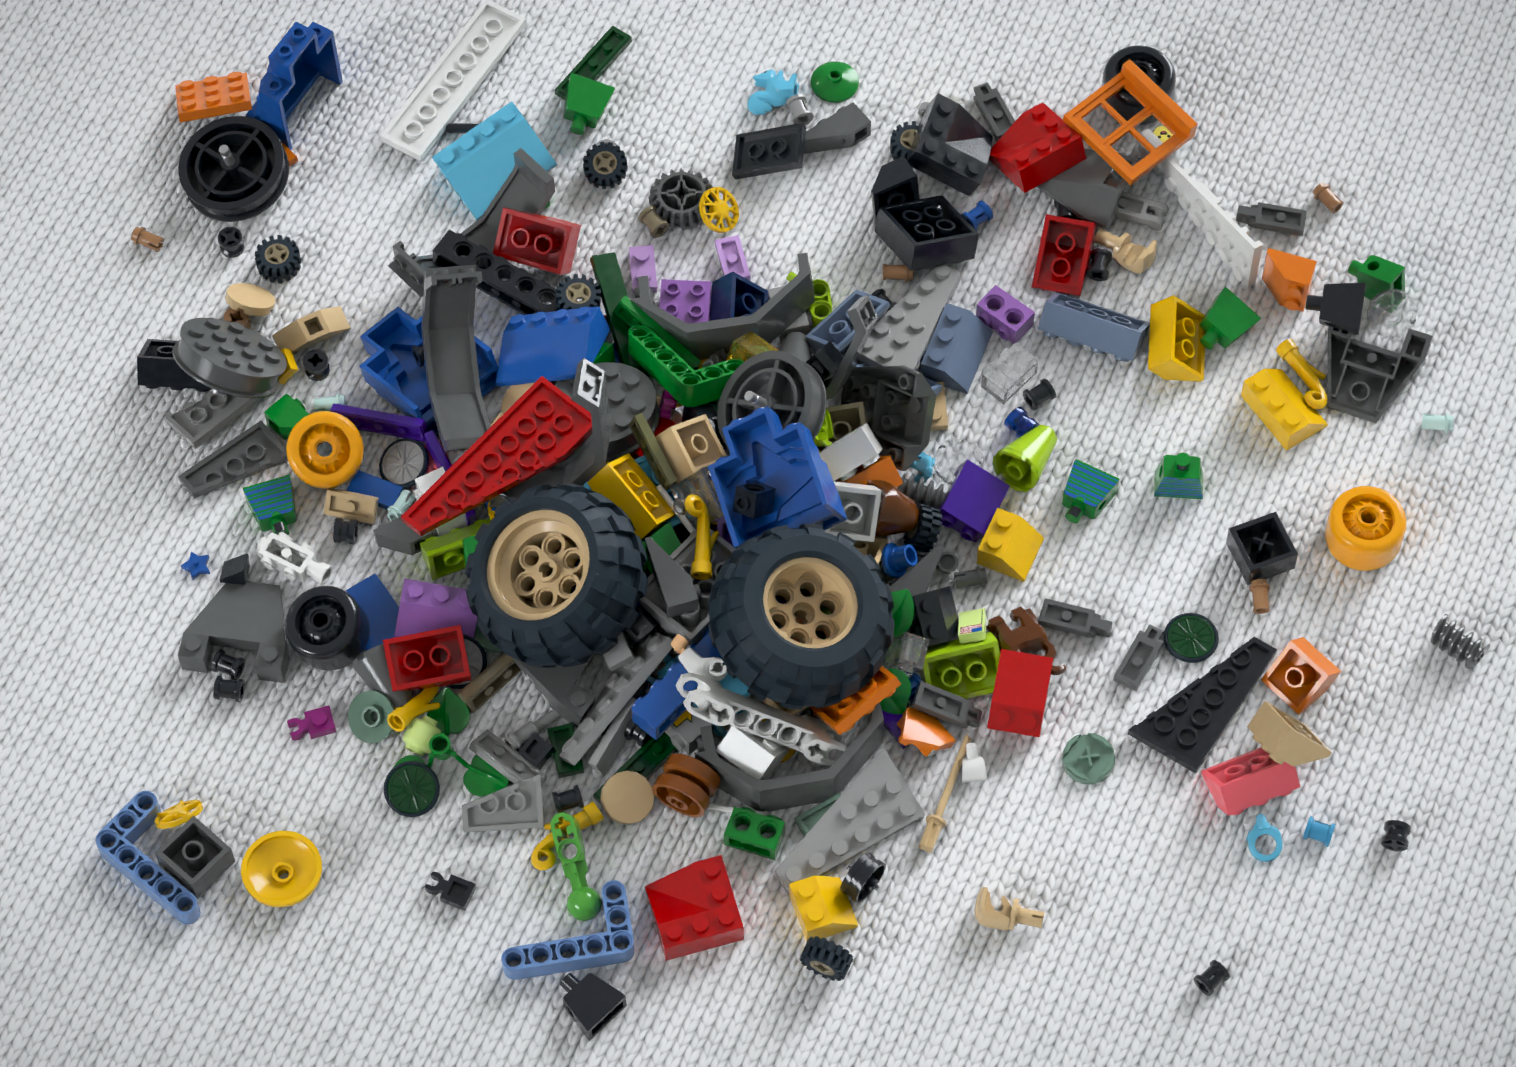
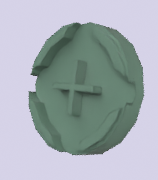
M1095 733L1074 736L1067 742L1063 750L1062 764L1065 772L1074 781L1081 784L1093 785L1103 782L1111 775L1115 766V754L1112 745L1104 737Z

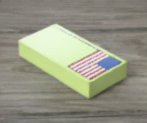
M985 608L959 613L958 637L961 644L986 639Z

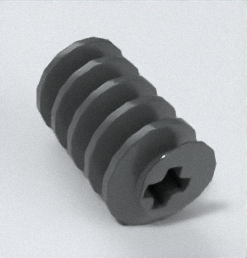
M904 473L901 478L903 484L897 488L914 500L915 504L919 503L938 509L948 491L944 492V484L942 483L937 489H934L933 480L927 486L924 485L925 477H921L918 482H915L914 473L908 479L905 478Z
M1445 614L1435 626L1430 642L1433 645L1440 642L1439 649L1442 651L1449 648L1448 655L1453 657L1457 654L1456 661L1461 663L1466 660L1465 667L1470 669L1480 662L1487 653L1490 644L1482 648L1481 643L1483 639L1481 637L1473 642L1474 632H1470L1466 636L1463 635L1465 626L1463 625L1456 630L1457 620L1454 619L1448 624L1446 622L1448 614Z

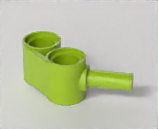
M791 271L787 275L786 280L790 282L797 274ZM822 279L813 280L815 302L809 307L813 329L833 311L829 284Z

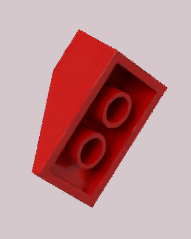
M503 207L493 254L513 262L559 275L568 274L571 272L581 225Z
M1046 214L1032 288L1081 297L1091 251L1094 246L1097 225L1093 222Z
M461 625L383 640L393 692L447 686L472 681Z
M1001 649L987 725L988 729L1034 737L1041 736L1053 657Z

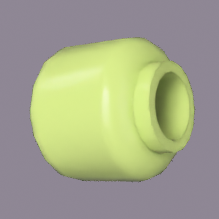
M425 715L422 719L414 718L403 735V741L406 744L405 748L422 757L425 754H430L432 752L429 748L430 739L434 735L441 733V730L436 727L438 722Z

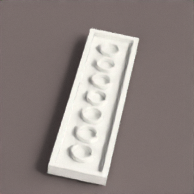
M485 0L380 135L381 141L422 161L444 133L447 124L454 120L526 26V18L494 2Z

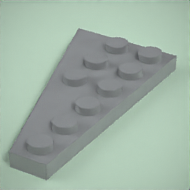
M945 264L936 266L875 323L858 360L870 366L905 365L917 370L920 365V359L928 348L944 307L952 299L961 280V272Z
M650 631L635 644L631 650L635 659L616 669L614 674L607 679L604 689L572 737L563 745V751L559 755L563 760L573 766L576 765L673 648L671 646L672 640L669 637Z
M884 747L775 869L774 873L788 895L790 883L814 875L822 876L925 816V812Z

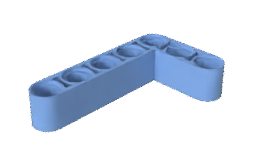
M141 791L99 831L95 839L97 848L103 859L183 924H193L199 919L201 913L196 897L133 845L155 823L154 820L157 817V813L161 812L155 794L151 791ZM152 804L151 808L142 810L143 806ZM127 823H134L133 826L128 829L123 828L124 825H126ZM108 842H115L112 847H104ZM127 858H134V860L130 863H123L124 860ZM148 873L154 874L150 879H142ZM166 889L173 890L169 895H161ZM185 905H192L190 910L181 911Z
M611 880L602 887L601 894L607 932L510 947L501 956L503 971L507 978L519 980L630 961L635 954V947L624 885L617 880ZM613 893H617L620 895V897L616 900H611L608 898V896ZM616 918H622L625 920L622 924L619 925L612 923V921ZM620 943H626L629 945L626 949L623 950L616 948V946ZM594 947H599L602 949L597 954H592L589 952V950ZM568 951L575 953L571 958L562 957V954ZM539 956H546L548 958L542 963L535 961ZM513 960L521 962L516 967L508 966V963Z

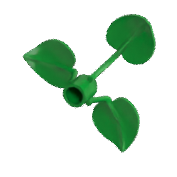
M908 589L891 592L894 604L892 619H894L893 636L895 637L908 631L913 621L914 603ZM815 631L818 638L826 639V635L823 632ZM892 668L888 669V671L897 677L901 685L896 688V691L890 697L884 698L880 705L881 709L887 713L901 715L906 710L911 694V683L903 671Z
M444 688L432 702L440 703V708L428 711L427 713L428 717L438 722L436 727L441 730L440 734L434 735L429 741V748L432 752L428 755L429 761L427 766L432 768L435 758L447 760L451 756L468 769L463 776V782L466 789L475 796L483 797L507 787L509 780L477 754L473 757L470 765L454 751V747L449 740L450 733L458 734L467 727L470 721V712L466 704L449 688ZM408 755L401 758L394 767L406 761H418L424 764L425 762L419 756Z

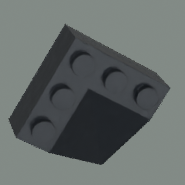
M937 93L926 107L906 160L912 168L970 196L983 179L989 161L993 136L959 103Z
M943 195L878 207L875 233L910 271L934 266L938 267L955 262L959 263L975 258L979 233Z

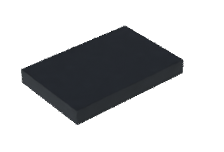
M804 123L737 134L732 169L734 179L802 168L806 135Z

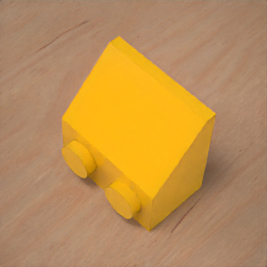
M997 508L979 545L977 564L1025 582L1044 541V537L1021 516Z
M814 875L789 884V897L806 942L810 937L818 936L822 939V937L826 938L858 927L847 895L840 891L841 878Z

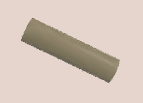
M502 653L458 692L456 696L466 704L471 713H475L522 670L512 657Z

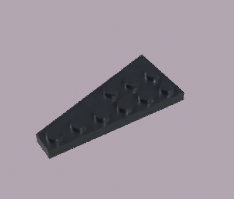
M1253 637L1231 653L1230 657L1225 661L1212 667L1206 675L1197 678L1170 698L1164 706L1147 715L1146 719L1141 723L1135 724L1128 729V735L1190 771L1197 773L1276 655L1277 649Z

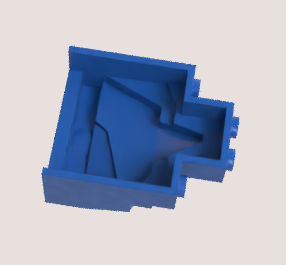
M295 22L268 56L269 65L267 73L260 81L256 97L257 101L252 106V110H249L246 114V117H251L267 124L277 134L280 142L285 144L290 150L292 149L286 119L319 76L339 85L343 82L334 33L332 30L315 22H312L309 27Z
M396 307L360 336L366 352L371 357L366 359L359 367L366 383L372 386L376 393L403 413L404 416L425 419L428 430L434 431L437 435L439 431L429 401L425 363L424 366L419 367L411 350L413 345H423L422 316L415 320L401 308ZM474 336L480 391L483 398L497 387L498 365L492 349Z
M767 406L754 410L752 414L744 418L735 419L730 422V425L722 428L730 456L718 458L715 463L708 466L735 549L746 540L757 537L763 531L778 526L787 525L788 528H799L800 525L806 523L821 525L825 531L847 520L828 466L821 459L810 430L801 422L789 424L783 430L778 414ZM758 481L776 488L773 513L752 519L734 512L733 504L736 486Z

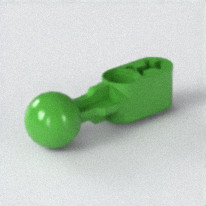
M561 812L552 818L550 826L564 875L570 879L573 890L567 899V909L575 919L588 921L595 918L600 912L601 898L587 884L585 875L588 872L578 820L568 813ZM563 819L570 822L566 830L569 836H574V839L562 840V838H567L565 830L559 829V826L563 824ZM570 844H574L577 847V854L572 859H568L565 855V850Z

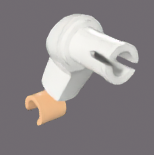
M677 634L671 641V646L680 654L678 659L688 673L706 676L716 681H721L727 675V667L722 665L724 662L721 658H702L695 650L690 647L687 648L690 643L680 634Z

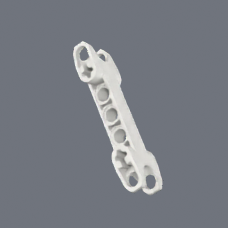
M694 673L681 674L675 685L680 695L686 698L683 704L692 715L718 726L731 725L803 752L807 759L818 764L831 767L836 760L829 758V752L833 749L844 752L847 749L844 744L839 742L842 737L823 721L808 715L795 716L724 689L720 682L709 677ZM693 680L698 683L696 690L686 691L683 689V685L687 681ZM691 702H694L699 708L691 707ZM744 710L742 713L736 714L738 711ZM767 718L766 721L759 723L762 719ZM827 733H833L834 738L830 737Z

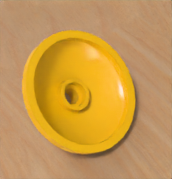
M275 831L260 837L248 848L241 864L242 881L248 893L258 902L271 907H288L302 902L314 892L322 875V860L317 847L307 837L293 831ZM282 874H288L286 879H280Z

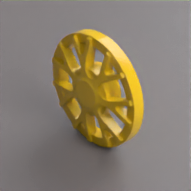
M722 187L710 188L702 194L699 202V211L705 225L717 233H725L732 230L739 218V208L734 196ZM719 192L723 194V200L719 198ZM709 194L714 198V202L707 197ZM728 200L730 201L732 207H728L726 203ZM705 206H709L710 213H706ZM729 212L733 213V219L729 217ZM724 218H725L726 223H727V225H728L727 228H724V224H723V219H724ZM712 219L717 220L716 225L711 222Z

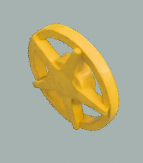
M181 800L178 804L157 813V817L154 820L156 827L168 829L184 824L193 816L199 815L203 810V805L200 800L185 802Z

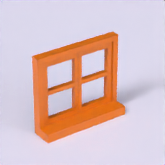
M1130 59L1122 65L1121 72L1067 112L1063 117V121L1070 128L1074 129L1130 185L1195 136L1198 126L1195 120ZM1122 88H1125L1145 107L1128 121L1106 102V100ZM1100 105L1121 124L1119 128L1104 139L1083 120L1085 116ZM1151 115L1173 134V136L1157 148L1151 145L1135 129L1136 126ZM1127 133H1130L1150 152L1134 166H1131L1112 147L1114 143Z

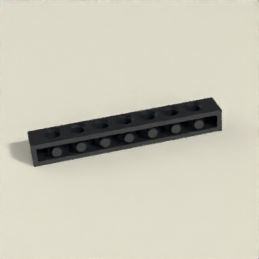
M449 229L433 249V264L438 267L475 265L476 272L482 271L483 280L476 288L523 315L557 311L555 304L556 289L547 281L535 278L523 268H517L504 257H498L489 252L486 247L469 241L463 234L455 233ZM603 315L604 318H605V320H606V322H607V324H608V326H609L607 316H606V315ZM611 329L604 342H613Z

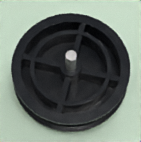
M230 116L210 122L199 129L188 140L180 155L178 175L190 202L200 213L218 221L237 222L261 214L278 200L288 181L289 161L280 139L267 124L251 117Z

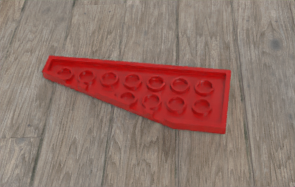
M541 376L401 516L402 522L418 535L423 536L562 462L593 432L590 412L572 401L568 395Z

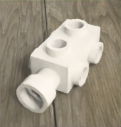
M271 532L268 537L263 536L258 542V555L264 567L270 570L276 569L293 581L297 579L304 583L308 576H311L313 581L324 585L329 580L332 566L323 562L318 563L314 549L310 545L301 543L299 546L293 543L292 538L283 532H279L278 535Z

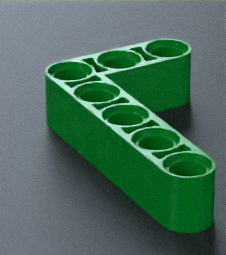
M636 325L628 331L629 355L670 395L686 407H695L720 399L727 381L735 370L744 363L742 360L731 359L694 370L649 327Z

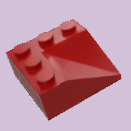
M1043 102L1022 113L991 148L989 161L1024 193L1087 159L1082 137Z
M722 855L694 862L644 886L666 961L744 940L743 923Z

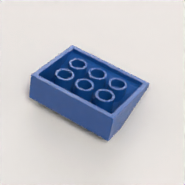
M581 307L571 310L561 309L553 312L512 316L503 331L496 377L497 387L535 383L541 376L548 381L575 379L577 364L583 358L593 363L610 331L600 307Z

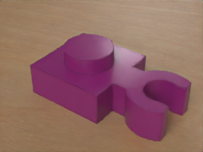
M663 389L659 404L660 417L670 419L671 411L676 409L678 401L665 389Z
M329 705L304 712L305 719L303 720L291 718L287 721L289 728H299L297 731L290 733L292 740H300L307 733L310 734L311 739L336 733Z

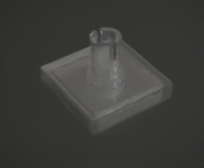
M708 466L700 468L670 488L675 499L673 503L675 514L678 516L685 515L695 529H697V517L689 515L684 507L685 499L690 494L698 495L705 502L710 525L724 517Z

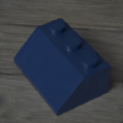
M733 271L713 281L710 321L754 314L768 302V290ZM746 353L731 356H746Z

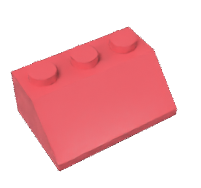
M1258 748L1201 771V775L1218 808L1229 816L1241 814L1244 812V809L1254 805H1264L1269 799L1289 795L1293 790L1300 788L1295 766L1293 767L1286 762L1281 765L1271 759L1268 752Z

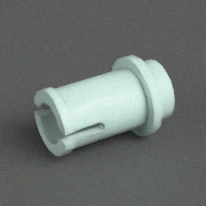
M337 393L333 397L314 398L315 412L330 411L334 403L346 405L345 396H340Z
M1423 413L1422 430L1445 431V433L1453 431L1454 416H1449V413H1446V416Z
M402 490L394 505L389 506L387 516L391 521L400 518L416 501L413 493L406 501L405 499L410 491Z

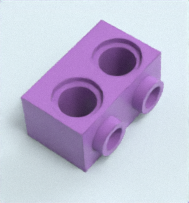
M997 285L977 304L976 316L984 324L996 331L1002 339L1009 340L1013 344H1016L1034 325L1035 312Z

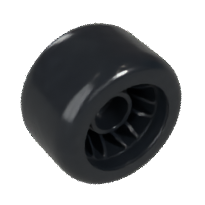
M1142 45L1129 46L1117 51L1107 61L1103 71L1102 86L1121 72L1122 65L1130 59L1173 100L1176 83L1175 69L1168 57L1159 50ZM1122 88L1106 100L1126 121L1145 108L1125 88ZM1151 115L1139 125H1147L1157 121V119Z
M318 586L305 591L292 603L285 619V633L289 644L303 661L319 670L332 671L349 666L356 658L358 659L361 656L369 640L370 626L364 610L349 593L338 587Z

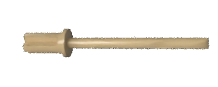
M967 734L963 738L934 815L926 816L927 825L918 847L927 853H932L941 829L946 827V821L942 816L959 774L963 758H965L967 753L966 744L971 742V738Z

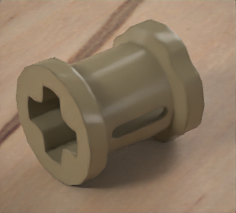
M652 205L645 208L639 214L638 220L649 228L650 235L653 238H659L668 231L670 224L655 212L657 207Z

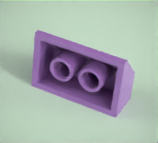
M404 579L394 638L461 625L463 635L474 638L477 616L472 614L466 595V590L468 589Z

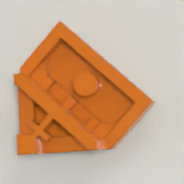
M907 708L903 712L901 719L897 722V726L901 729L899 743L905 746L907 744L915 745L926 757L932 750L948 749L956 742L936 717L914 708Z

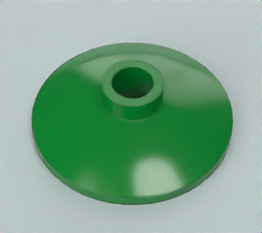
M838 61L827 62L820 65L813 72L811 87L815 95L826 102L839 103L850 99L857 92L859 77L857 72L846 63Z

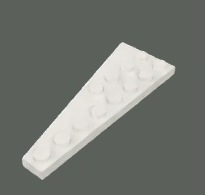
M1149 128L1140 132L1155 148L1163 143ZM1139 142L1138 149L1145 157L1150 152ZM1170 155L1154 167L1155 173L1160 174L1165 180L1168 190L1174 192L1178 197L1181 207L1185 210L1187 209L1192 215L1194 224L1197 227H1201L1205 232L1208 242L1218 249L1223 262L1231 266L1236 279L1240 282L1242 281L1247 288L1256 284L1263 246L1260 240L1254 242L1249 237L1250 230L1246 226L1240 228L1237 224L1236 216L1232 212L1226 213L1221 201L1201 181L1196 183L1191 178L1192 172L1188 168L1183 170L1180 167L1179 159L1175 155Z

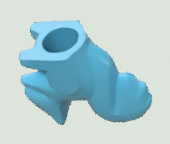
M770 69L753 76V79L756 81L755 86L766 88V90L753 93L748 99L747 106L753 114L765 115L772 108L785 105L788 98L798 94L799 83H797V74H793L789 81H786L785 77H783L782 70L777 75L774 70Z

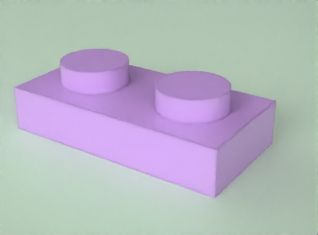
M739 235L715 240V247L723 275L725 276L733 271L751 281Z
M653 245L629 247L633 294H635L634 288L639 287L638 277L648 276L649 287H651L652 293L657 292Z

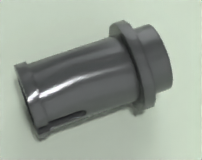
M979 566L975 570L954 573L957 589L979 584L980 587H983V584L987 583L985 568L980 569Z

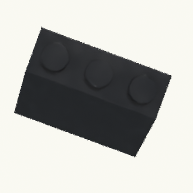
M146 340L137 356L138 385L149 389L170 387L172 390L188 388L195 389L198 392L212 390V388L189 376L178 366L172 354L173 347L178 341Z

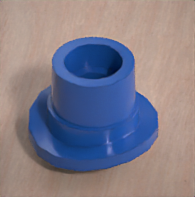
M888 543L883 548L881 560L884 571L889 577L900 578L906 573L907 568L917 564L918 557L914 547L909 544L899 547L894 543Z

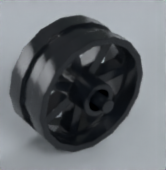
M866 852L853 866L848 865L847 869L849 871L841 884L840 891L845 895H849L856 903L862 902L874 889L876 891L879 889L880 886L877 884L884 874L886 864L881 860H877L870 852Z

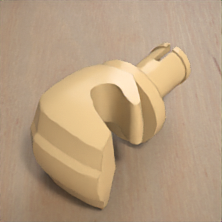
M1101 228L1097 232L1094 242L1113 250V259L1117 260V263L1131 272L1141 274L1154 264L1157 252L1156 240H1153L1147 248L1130 243L1132 237L1126 232L1118 237Z
M982 887L978 892L974 911L978 923L982 926L1005 931H1013L1017 923L1038 927L1039 929L1042 928L1044 911L1021 908L1017 898H1014L1013 905L1011 906L1007 898L1002 896V911L997 912L991 904L988 888Z

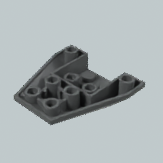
M1084 149L1087 159L1037 187L1083 221L1093 222L1101 228L1108 229L1117 214L1119 198L1129 183L1094 150ZM1119 153L1131 166H1134L1141 160L1126 153Z
M905 365L854 367L843 386L840 405L863 402L869 427L883 448L878 455L890 456L896 469L906 471L929 444L936 394L923 374Z

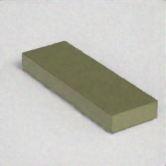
M643 413L635 415L629 423V427L659 484L666 491L670 490L678 480Z

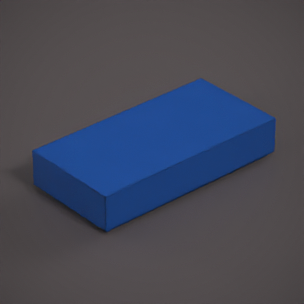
M360 470L346 489V491L379 497L378 506L388 510L389 506L394 505L402 490H404L402 486Z

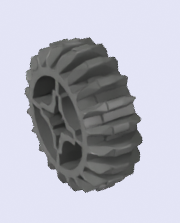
M681 167L679 172L676 173L671 169L670 175L662 173L661 179H655L654 186H651L649 204L650 206L657 207L655 212L663 220L669 222L672 230L676 226H680L682 231L685 229V226H689L693 230L695 223L701 226L703 223L699 211L700 198L706 190L713 187L709 184L707 177L702 178L700 172L694 175L692 169L684 172ZM711 194L707 196L712 202L715 201ZM681 195H683V204H681ZM705 206L706 213H710L709 206Z

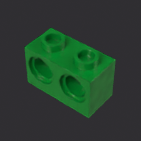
M734 806L724 832V845L776 860L785 835V822L774 815L764 816L756 813L751 808H738ZM741 824L749 826L746 830H739L736 827ZM765 832H771L774 834V836L771 838H765L762 836V834Z

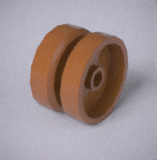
M680 753L671 754L663 766L664 773L657 777L652 791L657 799L672 810L690 817H702L710 805L709 797H713L721 784V779L713 769L700 760Z

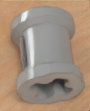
M803 94L791 96L786 101V107L788 110H791L793 115V124L804 123V125H807L814 118L812 111L808 110L806 97Z

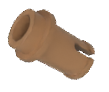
M1320 183L1313 190L1314 198L1320 200L1332 214L1342 208L1344 202L1330 190L1329 184Z
M136 227L131 235V240L134 241L135 245L141 244L155 250V252H159L164 244L162 243L164 242L163 237L146 231L145 227Z
M883 264V280H905V282L914 279V270L910 271L906 265Z
M1265 579L1253 580L1251 586H1249L1253 596V612L1256 614L1268 613L1270 610L1268 598L1270 585L1267 584Z

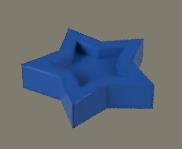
M191 552L189 560L182 564L181 568L191 573L192 580L200 574H210L207 567L210 557L209 555L198 556Z

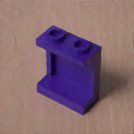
M967 459L957 467L954 473L956 478L939 508L940 514H942L940 521L943 526L959 532L964 539L977 542L984 537L996 509L1000 507L1010 485Z

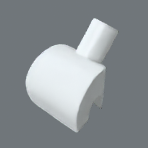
M967 743V757L963 758L962 783L987 780L984 759L981 756H977V744Z

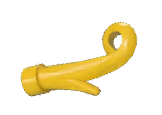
M1291 338L1283 341L1276 348V352L1283 361L1286 360L1311 390L1304 395L1305 403L1316 410L1324 408L1328 402L1327 394L1319 379L1324 380L1326 375L1313 367L1298 351L1299 347Z
M690 494L685 499L684 507L689 515L697 517L694 562L691 563V577L706 580L712 577L711 555L719 532L715 531L710 536L707 506L701 497Z
M439 687L423 688L424 690L405 705L393 710L387 717L389 726L393 730L401 732L411 724L414 718L428 711L439 709L440 703H430L437 694Z
M593 801L583 807L582 811L572 815L578 820L580 831L590 825L595 826L604 820L602 813ZM563 819V824L559 826V829L565 830L567 838L571 836L567 834L566 827L570 825V822ZM550 823L544 825L546 830H551ZM552 832L537 844L531 854V863L538 870L550 869L556 861L555 854L550 850L555 846ZM541 856L548 857L547 860L540 861Z

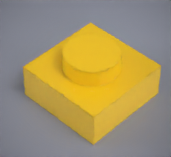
M283 348L281 352L286 358L287 367L284 373L278 377L280 384H285L298 370L291 349Z

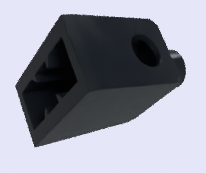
M1366 283L1324 284L1323 296L1307 295L1305 309L1320 311L1319 323L1359 335Z
M568 973L560 982V986L568 992L563 997L564 1008L589 1041L627 1006L626 996L592 973L587 974L581 981L572 973Z

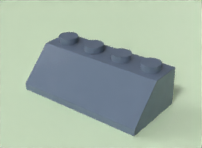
M1055 292L1045 303L1038 330L1044 331L1043 334L1048 337L1058 338L1059 336L1067 339V342L1072 345L1081 346L1083 344L1091 347L1093 352L1099 354L1107 352L1115 355L1114 358L1117 360L1129 362V360L1133 361L1137 357L1150 323Z

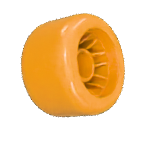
M320 411L305 416L293 427L287 440L286 454L291 469L304 483L319 489L337 488L349 482L359 471L364 458V444L359 430L348 418L335 412ZM324 442L332 446L331 454L326 457L318 454V446Z
M1359 486L1343 492L1332 504L1326 523L1325 540L1329 551L1341 564L1354 570L1371 571L1386 566L1393 561L1402 546L1406 532L1404 509L1392 494L1381 488Z

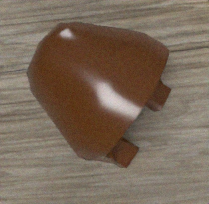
M868 479L866 485L875 486L882 491L875 536L883 537L912 531L917 524L919 513L914 500L889 482Z

